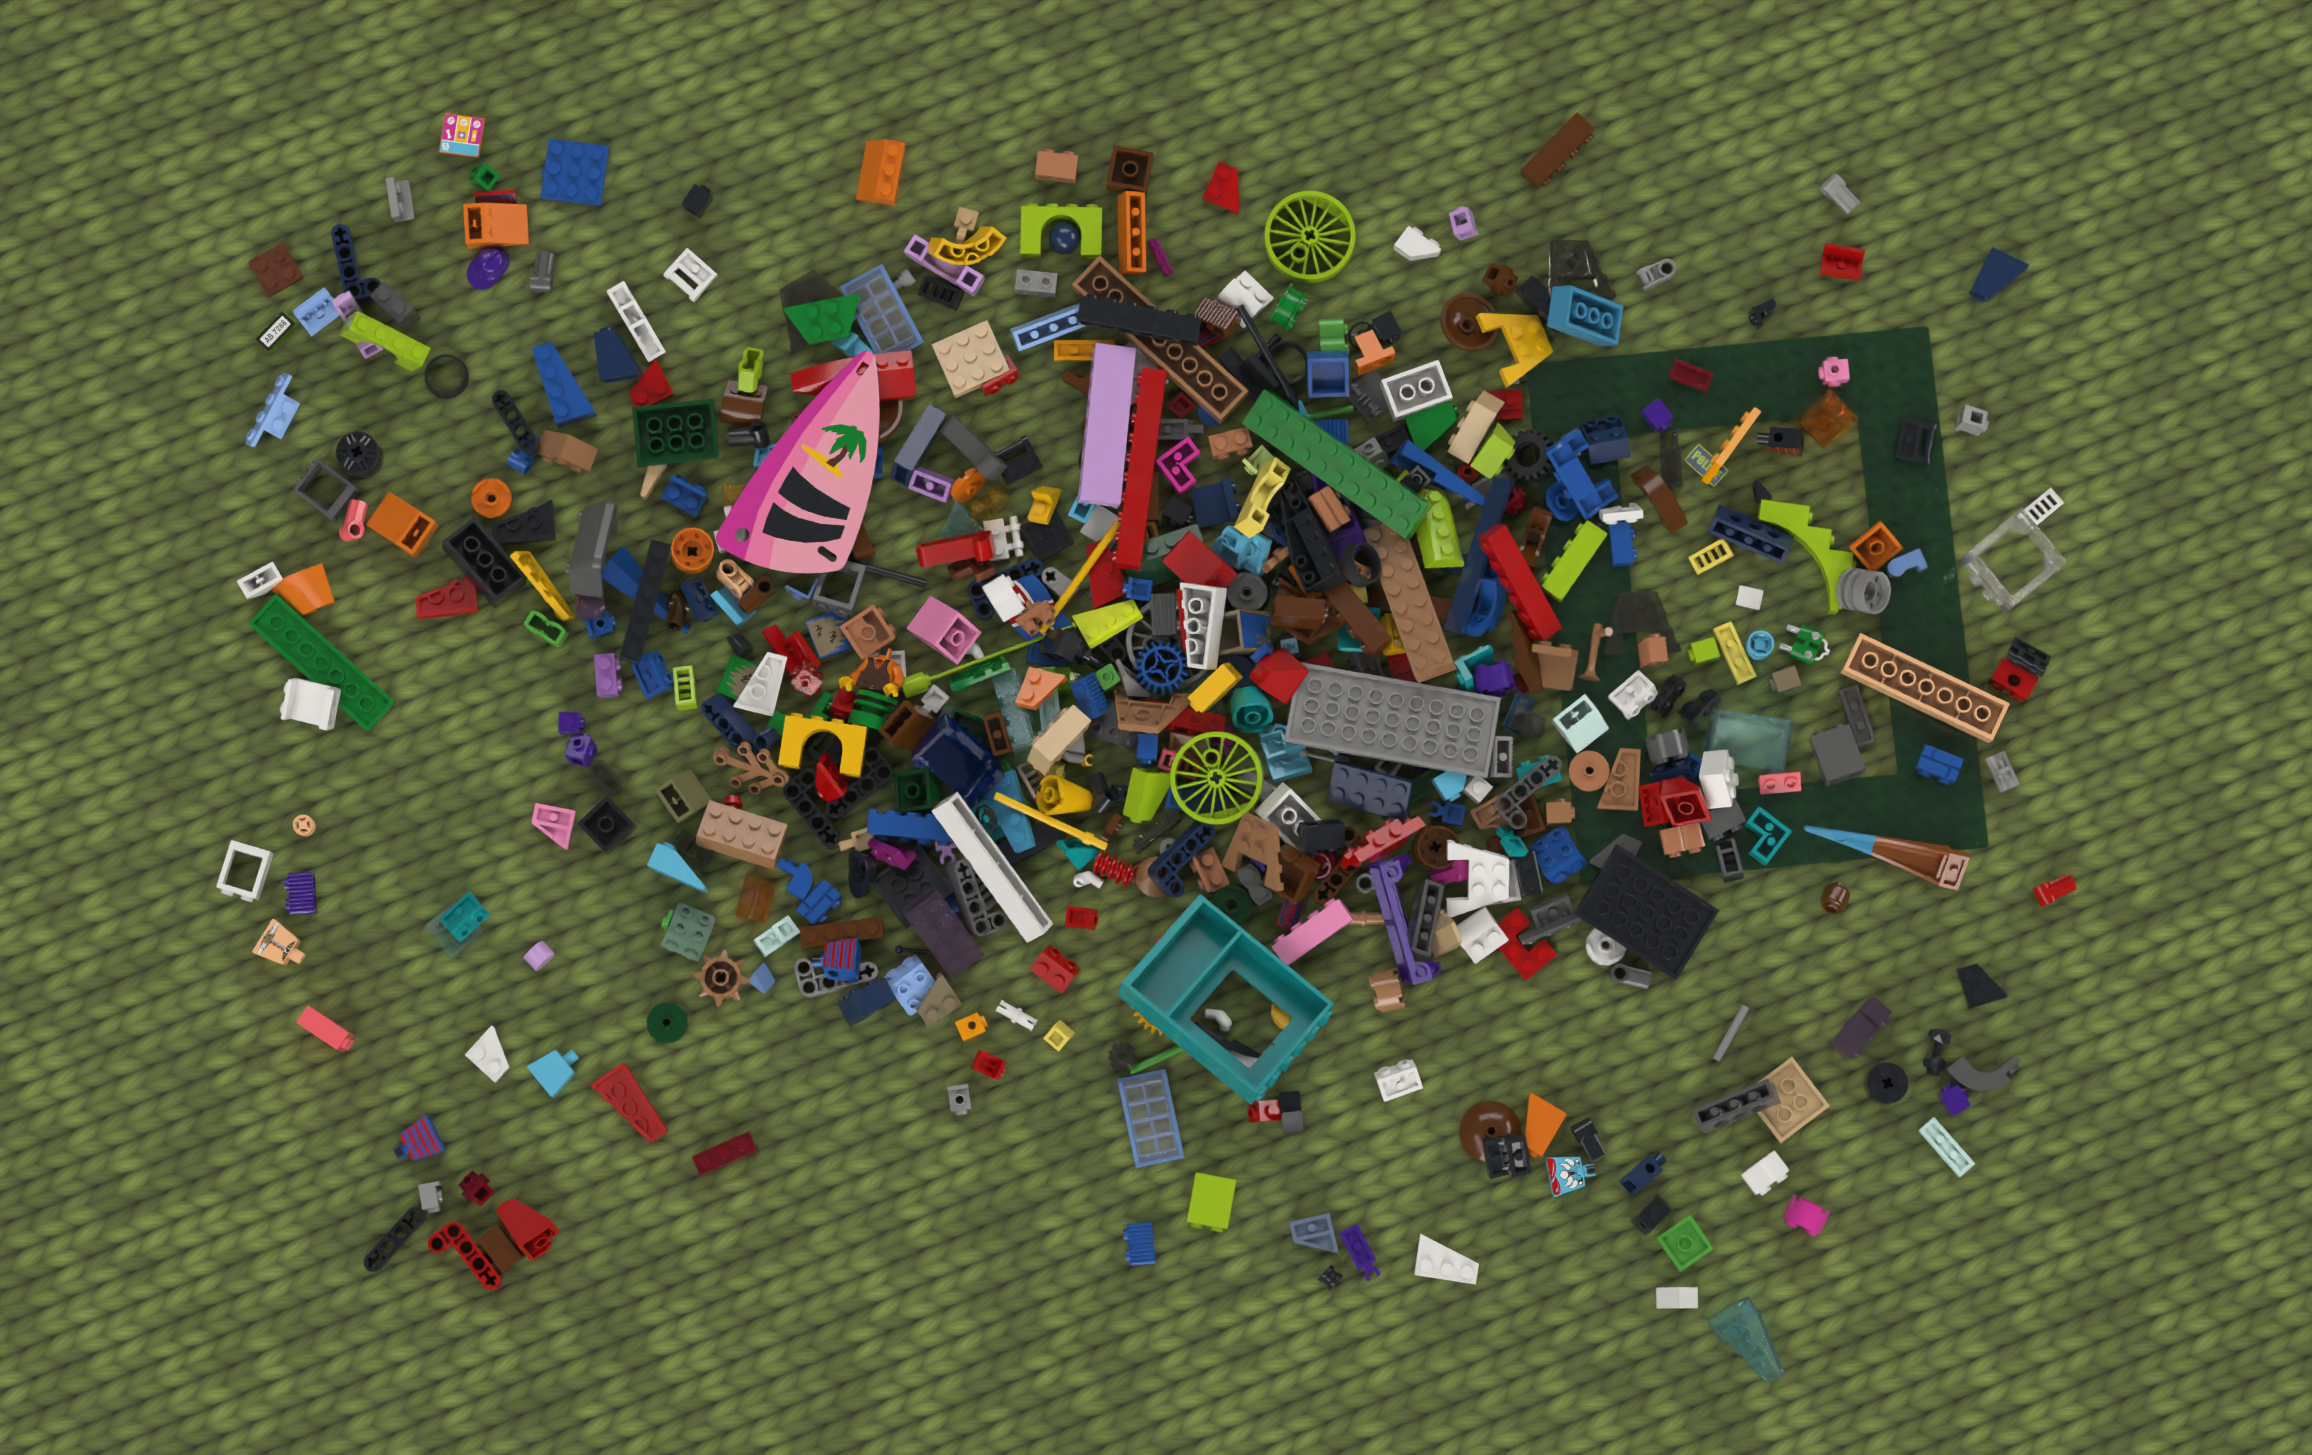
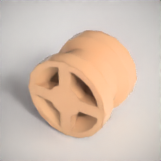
M299 815L293 821V828L299 835L307 837L314 833L316 824L309 816Z

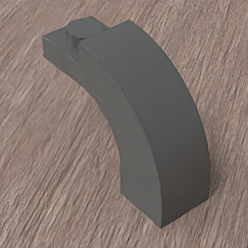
M2013 1055L1995 1071L1984 1073L1975 1070L1961 1056L1944 1071L1955 1083L1966 1089L1990 1091L2010 1082L2011 1080L2006 1076V1073L2011 1075L2019 1068L2017 1064L2021 1060L2016 1055Z

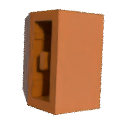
M503 203L463 204L465 244L468 249L529 245L527 205Z
M388 492L366 526L414 558H417L439 527V524L420 510Z

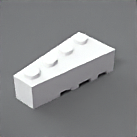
M1180 583V590H1182L1183 594L1181 602L1185 615L1183 623L1187 640H1185L1187 665L1192 668L1217 670L1227 588Z

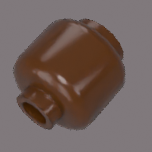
M1840 882L1828 884L1824 888L1820 903L1826 912L1838 914L1846 909L1850 892Z

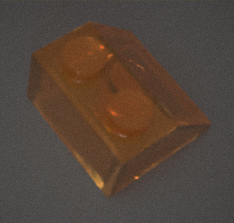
M1830 388L1818 397L1796 421L1824 449L1846 433L1858 419V416Z

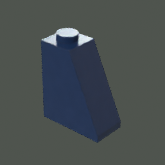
M1992 247L1969 294L1973 296L1972 298L1975 301L1987 303L2022 275L2029 264Z
M611 327L601 328L600 332L594 333L600 381L611 383L644 377V372L619 332Z

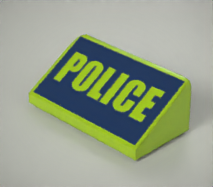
M1698 444L1684 461L1700 476L1704 477L1712 466L1710 461L1714 456ZM1722 465L1709 484L1715 487L1729 470Z

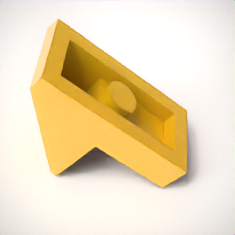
M1041 486L1032 490L1031 494L1034 498V503L1028 515L1029 522L1049 524L1061 495V489Z

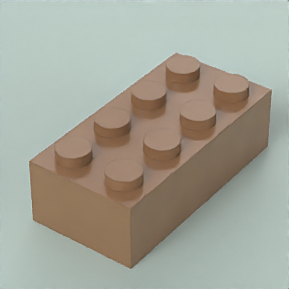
M709 800L696 835V846L774 870L787 835L788 824Z

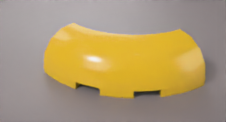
M980 226L971 238L958 244L951 243L944 238H931L927 250L930 255L943 262L954 265H970L993 255L1002 246L1007 237L994 227Z

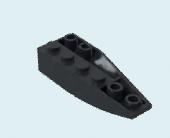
M1293 475L1278 489L1290 560L1306 593L1332 590L1348 579L1343 572L1341 559L1326 529L1308 502V497L1296 476Z

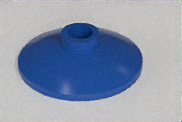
M1555 482L1546 491L1547 506L1556 518L1562 521L1572 520L1577 516L1579 509L1572 498L1567 499L1562 490L1565 488L1562 482Z

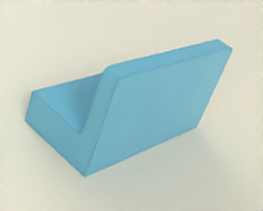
M726 586L719 592L716 590L710 595L738 628L756 614V610L749 616L744 613L736 604L739 599L733 596Z

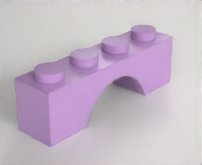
M914 234L904 250L905 255L975 297L985 281L984 276L967 265L949 264L933 257L927 250L929 242Z

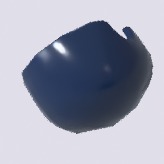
M1061 222L1051 230L1049 243L1054 252L1061 255L1071 254L1079 245L1080 231L1074 224Z

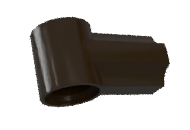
M673 590L667 602L668 612L664 625L667 627V630L675 632L681 631L683 628L685 616L690 606L684 594Z

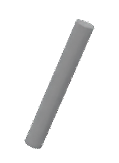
M1742 1004L1713 1056L1714 1060L1720 1062L1749 1010L1747 1006Z

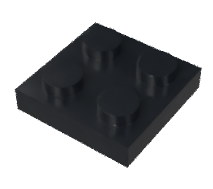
M1056 508L1048 525L1028 522L1020 526L1033 553L1041 562L1075 544Z

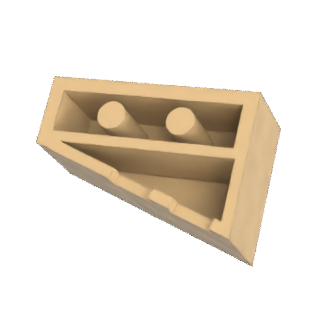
M1483 391L1476 401L1472 400L1466 409L1469 414L1466 418L1462 417L1457 425L1460 429L1457 435L1453 433L1448 442L1451 446L1447 452L1469 464L1505 402L1486 391Z

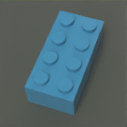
M1554 286L1552 288L1547 326L1597 346L1618 345L1623 306L1574 286Z

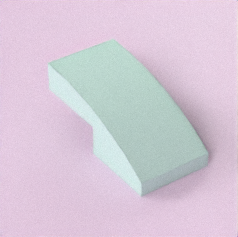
M788 915L755 938L753 942L763 956L767 957L794 938L800 931Z

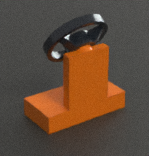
M1361 321L1351 326L1348 332L1349 343L1354 348L1360 350L1363 358L1355 360L1354 370L1357 376L1395 361L1393 347L1382 349L1376 337V331L1371 324ZM1357 325H1368V327L1365 330H1359L1357 333H1352L1353 329ZM1351 336H1355L1354 339L1358 347L1353 344Z

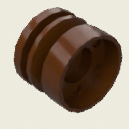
M1437 825L1426 826L1422 832L1418 831L1412 841V853L1415 859L1423 866L1434 869L1446 868L1455 861L1447 860V840H1453L1458 844L1459 840L1456 834L1449 828ZM1433 843L1438 844V847L1435 848V851L1430 850V846H1432Z

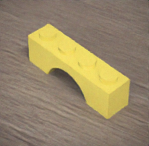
M1276 457L1262 465L1234 525L1236 529L1249 538L1263 530L1270 515L1266 512L1267 506L1274 494L1285 483L1291 470L1290 467Z

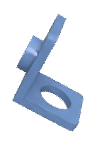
M819 579L815 580L808 595L788 585L785 586V589L792 593V598L798 601L804 599L811 602Z

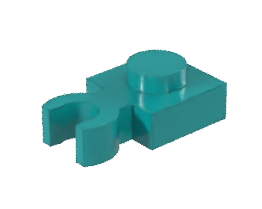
M1499 826L1496 834L1501 838L1500 843L1509 856L1525 857L1528 849L1521 838L1514 836V831L1510 826H1507L1505 830L1502 826Z

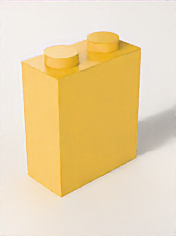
M1230 662L1222 664L1187 697L1190 700L1189 705L1196 712L1209 711L1243 676Z

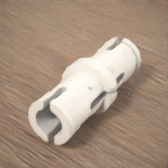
M1001 1000L996 1012L1010 1018L1014 1024L1017 1022L1030 1031L1033 1030L1038 1019L1022 1012L1021 1008L1017 1009Z

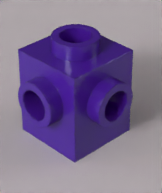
M572 734L571 739L566 744L565 757L570 764L589 768L592 758L596 756L597 745L588 734Z

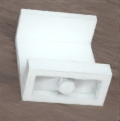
M299 678L288 679L284 686L285 699L280 707L281 719H294L318 725L319 729L323 730L334 729L341 689Z

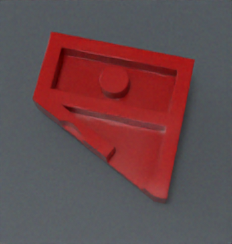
M1219 161L1203 195V200L1239 214L1237 169Z
M657 359L646 370L644 377H641L628 393L635 407L656 405L674 396Z

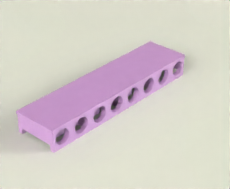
M1095 343L1093 348L1077 499L1079 504H1097L1112 506L1117 509L1121 503L1136 348Z

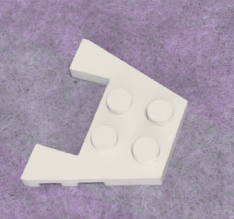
M1447 840V860H1468V896L1446 898V913L1448 917L1451 918L1509 897L1508 856L1484 849L1479 850L1472 848L1470 845L1455 843L1453 840Z

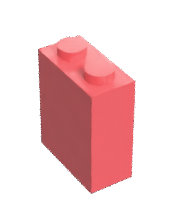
M311 1006L305 1008L296 1022L338 1051H348L354 1044V1034Z

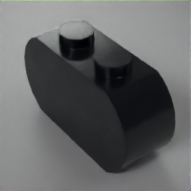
M1530 276L1516 290V293L1547 325L1552 293L1537 278ZM1550 328V329H1551L1552 331H1554L1555 333H1559V332H1560V331H1558V330H1555V329H1553V328Z

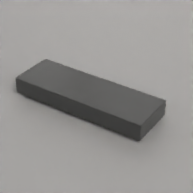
M1858 684L1839 689L1838 694L1845 716L1858 748L1876 743Z

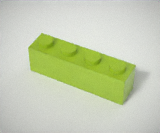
M1588 520L1585 524H1579L1574 532L1577 536L1573 541L1568 540L1563 547V550H1565L1563 556H1557L1551 565L1554 567L1550 574L1546 572L1540 581L1543 584L1541 590L1559 603H1561L1607 536L1605 531Z

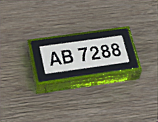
M281 311L254 340L271 354L298 325L284 311Z

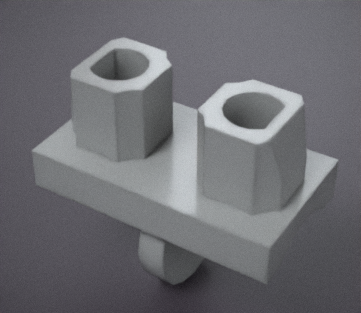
M2005 751L1985 759L2000 793L2019 785Z

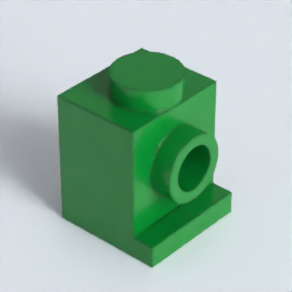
M479 163L472 168L468 180L478 189L489 191L501 175L487 163Z

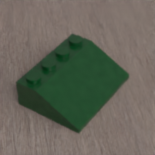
M714 399L632 407L638 467L719 459L718 428Z

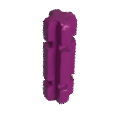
M1158 238L1150 240L1148 245L1153 250L1154 258L1158 266L1161 267L1163 276L1171 275L1173 269L1168 264L1169 261L1163 248H1160L1161 244Z

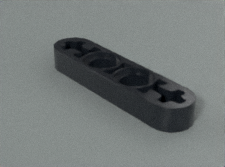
M504 390L496 391L492 396V403L519 447L527 455H536L541 449V444L512 397ZM501 397L504 398V401L508 406L504 407L500 403ZM516 411V416L512 420H508V413ZM520 426H525V432L517 435V429ZM526 439L532 443L533 447L531 449L528 448L529 445L525 441Z
M412 1207L399 1219L365 1257L364 1267L366 1270L377 1272L384 1267L423 1224L426 1218L424 1210L419 1207ZM419 1211L421 1219L419 1221L414 1220L411 1225H414V1228L411 1229L403 1221L406 1219L409 1222L413 1218L411 1213ZM399 1226L407 1228V1235L403 1238L398 1237L396 1234ZM386 1241H390L393 1244V1250L390 1253H385L382 1250V1245ZM378 1250L386 1258L383 1260L380 1257L377 1261L378 1267L373 1266L370 1268L369 1265L371 1263L369 1259L377 1258L378 1254L375 1252Z

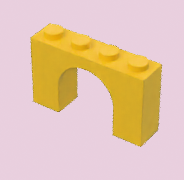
M791 713V716H785L778 764L781 767L800 769L803 747L807 739L818 732H829L837 736L842 743L840 775L861 778L868 728L852 723V725L843 724L844 720L832 719L829 722L823 721V717L811 716V719L803 718L802 714Z

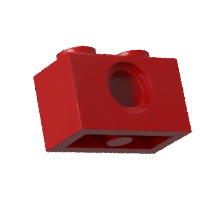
M2002 658L1990 677L1989 682L1992 683V687L2001 692L2005 690L2010 693L2012 699L2020 702L2021 700L2025 701L2028 699L2039 677ZM2010 676L2017 679V686H2011L2008 683Z

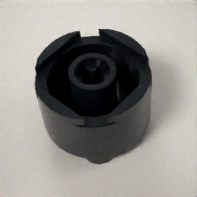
M1878 1064L1871 1068L1864 1078L1866 1094L1871 1101L1879 1105H1890L1898 1102L1907 1092L1908 1076L1896 1064ZM1889 1080L1888 1084L1890 1087L1883 1088L1884 1084L1882 1081Z

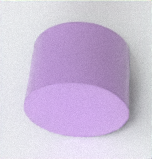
M540 941L525 954L524 959L535 971H538L554 957L555 953L544 941Z

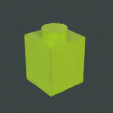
M1714 637L1691 643L1689 650H1687L1690 662H1694L1695 666L1720 657Z

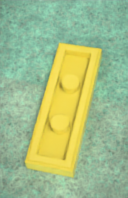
M1732 621L1712 629L1737 685L1756 678L1755 671Z

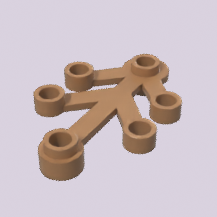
M747 742L740 743L737 751L741 756H746L749 762L732 757L730 750L725 747L717 748L713 755L717 765L729 764L747 770L744 773L732 775L729 784L733 788H739L742 782L760 775L767 777L761 781L751 782L749 792L753 795H758L761 789L773 784L783 787L790 780L789 772L783 767H777L771 758L769 750L761 749L756 758L751 750V745ZM760 762L766 763L769 769L762 767Z

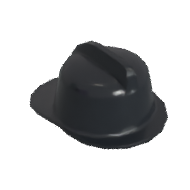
M852 850L849 854V888L854 897L862 898L867 891L868 882L877 874L875 857L871 853L862 854L858 850Z

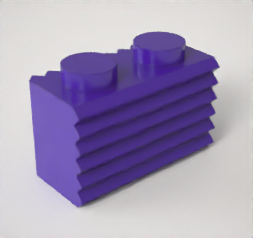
M288 873V878L284 880L285 890L289 893V899L285 901L286 911H289L292 916L317 914L315 873Z

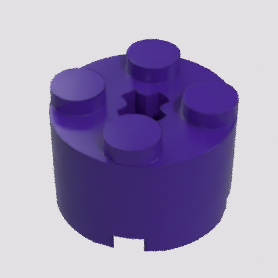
M1500 660L1495 662V665L1489 667L1487 665L1475 667L1476 672L1472 673L1475 693L1503 697L1506 695L1505 691L1509 689L1511 693L1514 692L1517 687L1510 664H1507L1506 660Z

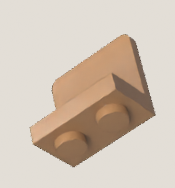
M1540 641V644H1533L1532 652L1537 653L1541 669L1542 687L1571 691L1573 689L1579 651L1571 649L1572 645L1559 644V647H1553L1552 642Z

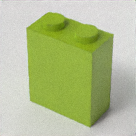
M1196 1172L1187 1222L1191 1223L1190 1227L1202 1229L1203 1225L1211 1227L1210 1231L1223 1233V1229H1228L1236 1180Z

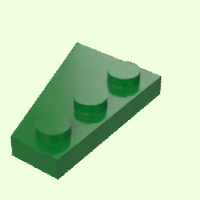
M1002 654L951 677L947 682L953 692H959L966 689L969 685L1011 668Z

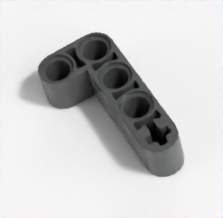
M952 415L939 429L975 464L974 467L987 479L994 482L1008 467L955 415Z
M1548 756L1495 800V809L1512 829H1521L1527 824V816L1518 805L1561 770L1562 762L1557 756ZM1548 760H1550L1551 762L1556 761V770H1554L1553 768L1549 769L1546 772L1547 774H1549V776L1546 777L1545 773L1541 769H1539V767L1542 766V768L1545 769L1549 765ZM1537 772L1541 775V782L1539 784H1534L1531 781L1532 773ZM1518 785L1523 786L1526 790L1523 797H1518L1515 794V788ZM1502 798L1510 802L1507 810H1502L1499 807V801ZM1515 814H1519L1523 818L1520 826H1515L1512 823V817Z
M964 859L950 861L947 865V873L967 933L971 936H986L1004 929L1009 921L1007 914L1002 911H989L986 913L970 862ZM965 883L968 886L967 893L963 891V885ZM971 903L974 904L973 912L969 909ZM996 915L998 916V919H999L997 925H995V923H994V917H995ZM978 922L981 925V929L979 932H977L976 930V924Z

